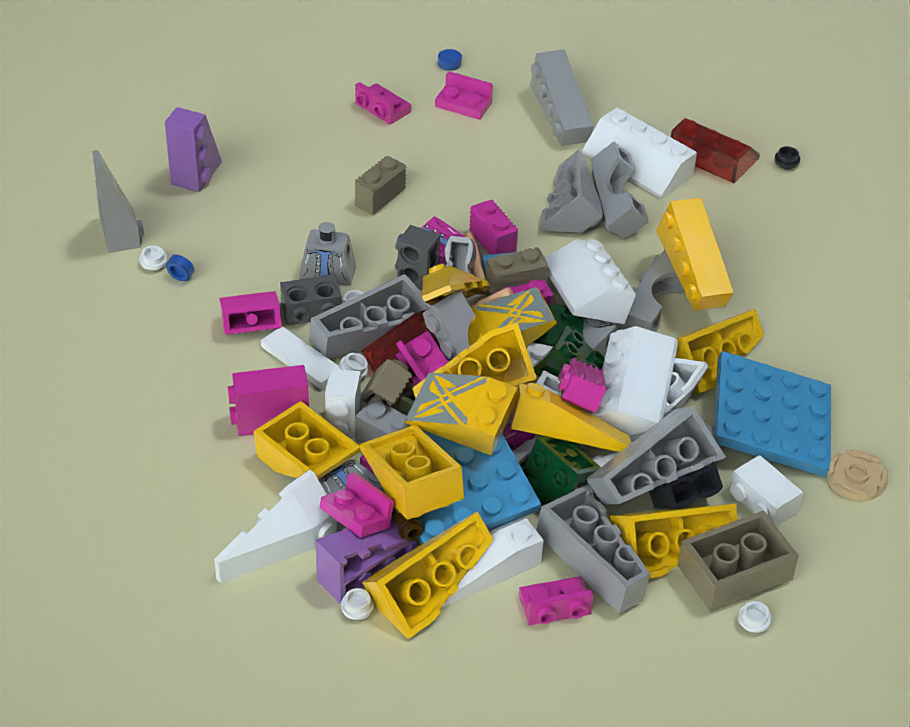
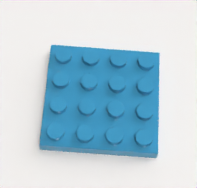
M722 351L717 361L713 437L718 445L754 456L760 455L764 459L826 478L831 462V385Z
M422 430L462 466L464 499L417 517L423 524L422 535L418 538L420 545L474 512L479 513L487 529L490 530L540 511L541 502L503 434L492 456Z

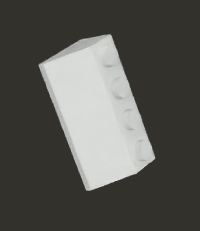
M618 107L600 119L582 149V154L593 158L612 142H616L631 156L635 171L628 180L659 199H663L693 177L697 155L696 151Z
M576 239L545 257L548 263L547 274L572 315L625 324L636 294L620 272V269L611 259V256L606 252L602 243L594 239H587V241Z
M638 326L611 333L603 364L607 390L597 412H592V415L629 436L646 432L662 420L678 346L676 338Z

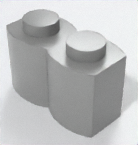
M450 236L445 247L446 266L450 265L472 274L471 268L476 259L474 241L471 238Z

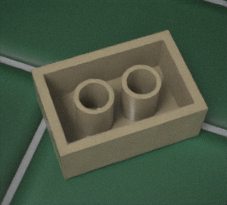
M763 510L682 540L677 565L708 609L713 611L793 580L799 555Z

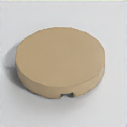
M855 449L846 450L845 453L838 455L839 453L833 455L826 479L830 488L838 495L848 500L863 502L873 500L883 493L888 482V471L886 467L883 468L880 464L881 460L875 455Z

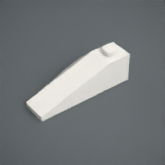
M675 358L664 417L674 409L681 408L690 398L708 368L706 362ZM645 432L631 435V443L638 439Z
M309 470L287 485L279 493L282 499L270 511L264 508L257 515L259 520L249 532L242 531L214 559L217 581L223 583L314 549L316 547V539L337 532V520L320 508L321 497L327 494L314 472Z
M519 518L489 530L494 540L473 569L466 573L458 584L459 588L447 599L442 608L541 565L543 539L527 518Z

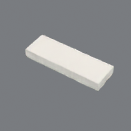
M283 326L261 340V347L285 365H304L307 380L320 390L327 387L330 369H340L337 364Z

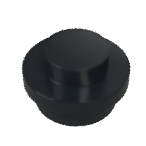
M781 147L775 154V163L783 169L795 168L800 164L799 152L794 147Z

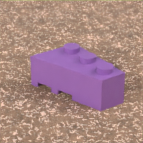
M176 107L165 121L171 185L200 192L203 186L210 182L213 173L222 163L206 114Z
M391 519L390 528L362 538L351 530L345 529L316 539L317 581L341 604L343 597L349 590L355 588L365 589L362 582L388 564L415 549L416 540L407 541L402 539L398 533L399 528L393 519Z

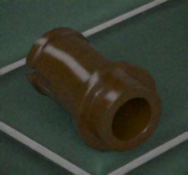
M393 507L392 519L399 528L398 533L400 537L407 541L417 540L423 532V524L420 519L411 518L407 520L401 513L398 514Z

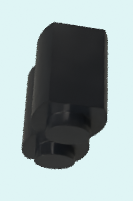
M704 466L699 470L679 476L676 480L655 487L649 491L655 509L684 508L692 504L697 498H708L716 495L722 490L723 484L717 466Z

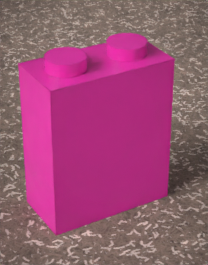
M304 365L232 373L233 385L227 386L229 404L235 405L229 407L231 425L237 424L238 436L253 435L254 430L300 401L309 407V389Z

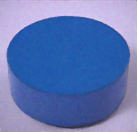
M445 49L438 54V66L444 70H456L462 64V55L457 50Z
M172 255L166 263L168 273L179 281H188L195 271L193 264L181 255Z

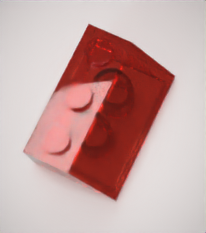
M684 118L671 131V138L697 152L696 167L733 184L760 157V154L752 147L687 118Z

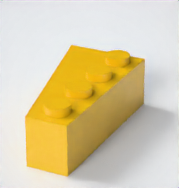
M702 198L670 201L662 215L656 232L680 280L687 299L690 301L694 311L726 307L734 292Z

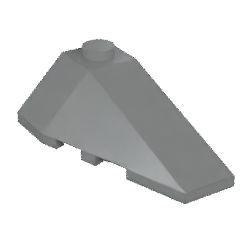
M94 150L92 153L97 201L108 253L141 248L140 236H144L142 220H136L134 209L99 151Z
M577 150L558 167L553 181L556 188L547 197L550 205L548 208L543 209L541 213V228L544 231L583 233L589 227H595L603 217L602 204L582 152Z

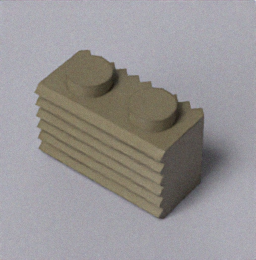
M385 156L381 161H378V164L371 166V169L365 171L362 177L355 179V206L371 215L375 214L406 188V165L390 156Z
M535 247V249L528 248L524 251H519V253L514 252L508 255L500 254L497 257L493 256V258L488 257L486 280L491 286L488 289L490 294L500 291L505 287L528 284L533 280H545L547 283L548 263L541 250Z
M387 359L376 369L361 393V401L368 404L374 398L389 407L393 406L399 395L403 393L402 390L406 388L405 385L409 383L408 380L412 378L411 373L408 372V367L398 360L393 359L391 361Z

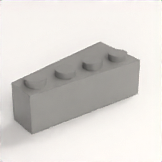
M565 49L536 53L535 62L531 65L532 77L530 87L552 128L553 135L557 137L561 146L587 142L592 134L593 123Z
M403 274L311 318L309 341L322 355L329 359L418 337L429 331L422 313L432 305L424 302L422 292Z
M694 406L676 408L586 480L603 505L621 504L653 490L659 485L676 480L679 476L694 472L707 464L724 459L726 456Z
M587 484L542 506L536 531L560 558L620 614L643 601L650 573L631 545L624 543L621 538L622 532L616 524H611L606 516L607 510L601 502H596L593 497L594 491Z

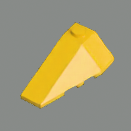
M443 263L428 269L430 274L423 276L422 297L424 302L434 305L458 291H461L466 299L490 289L491 286L487 280L450 265L445 267Z
M756 309L675 337L678 341L675 358L706 362L708 365L701 381L693 391L695 394H700L716 387L717 361L722 351L742 357L744 354H748L762 339L764 332Z
M518 322L487 332L470 347L464 349L447 364L433 372L490 377L515 387L519 383L527 385L528 383H536L537 380ZM425 379L412 388L415 398Z
M536 383L518 384L514 409L510 415L511 429L621 452L631 444L629 435L577 405L562 400L561 396L545 389L542 385Z
M736 503L609 515L611 524H616L622 532L621 538L624 543L631 545L650 573L649 578L662 577L678 566L682 540L738 520Z
M474 512L388 564L362 582V584L373 599L377 609L406 638H411L436 620L441 613L440 609L447 599L454 595L459 588L458 584L466 573L473 569L494 539L479 513Z

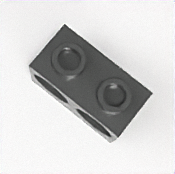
M409 225L406 231L400 234L396 240L395 248L398 250V258L395 263V269L397 270V277L405 274L422 291L423 276L430 274L428 269L439 265L440 234Z
M335 274L280 282L281 304L287 325L311 322V318L342 304V295Z

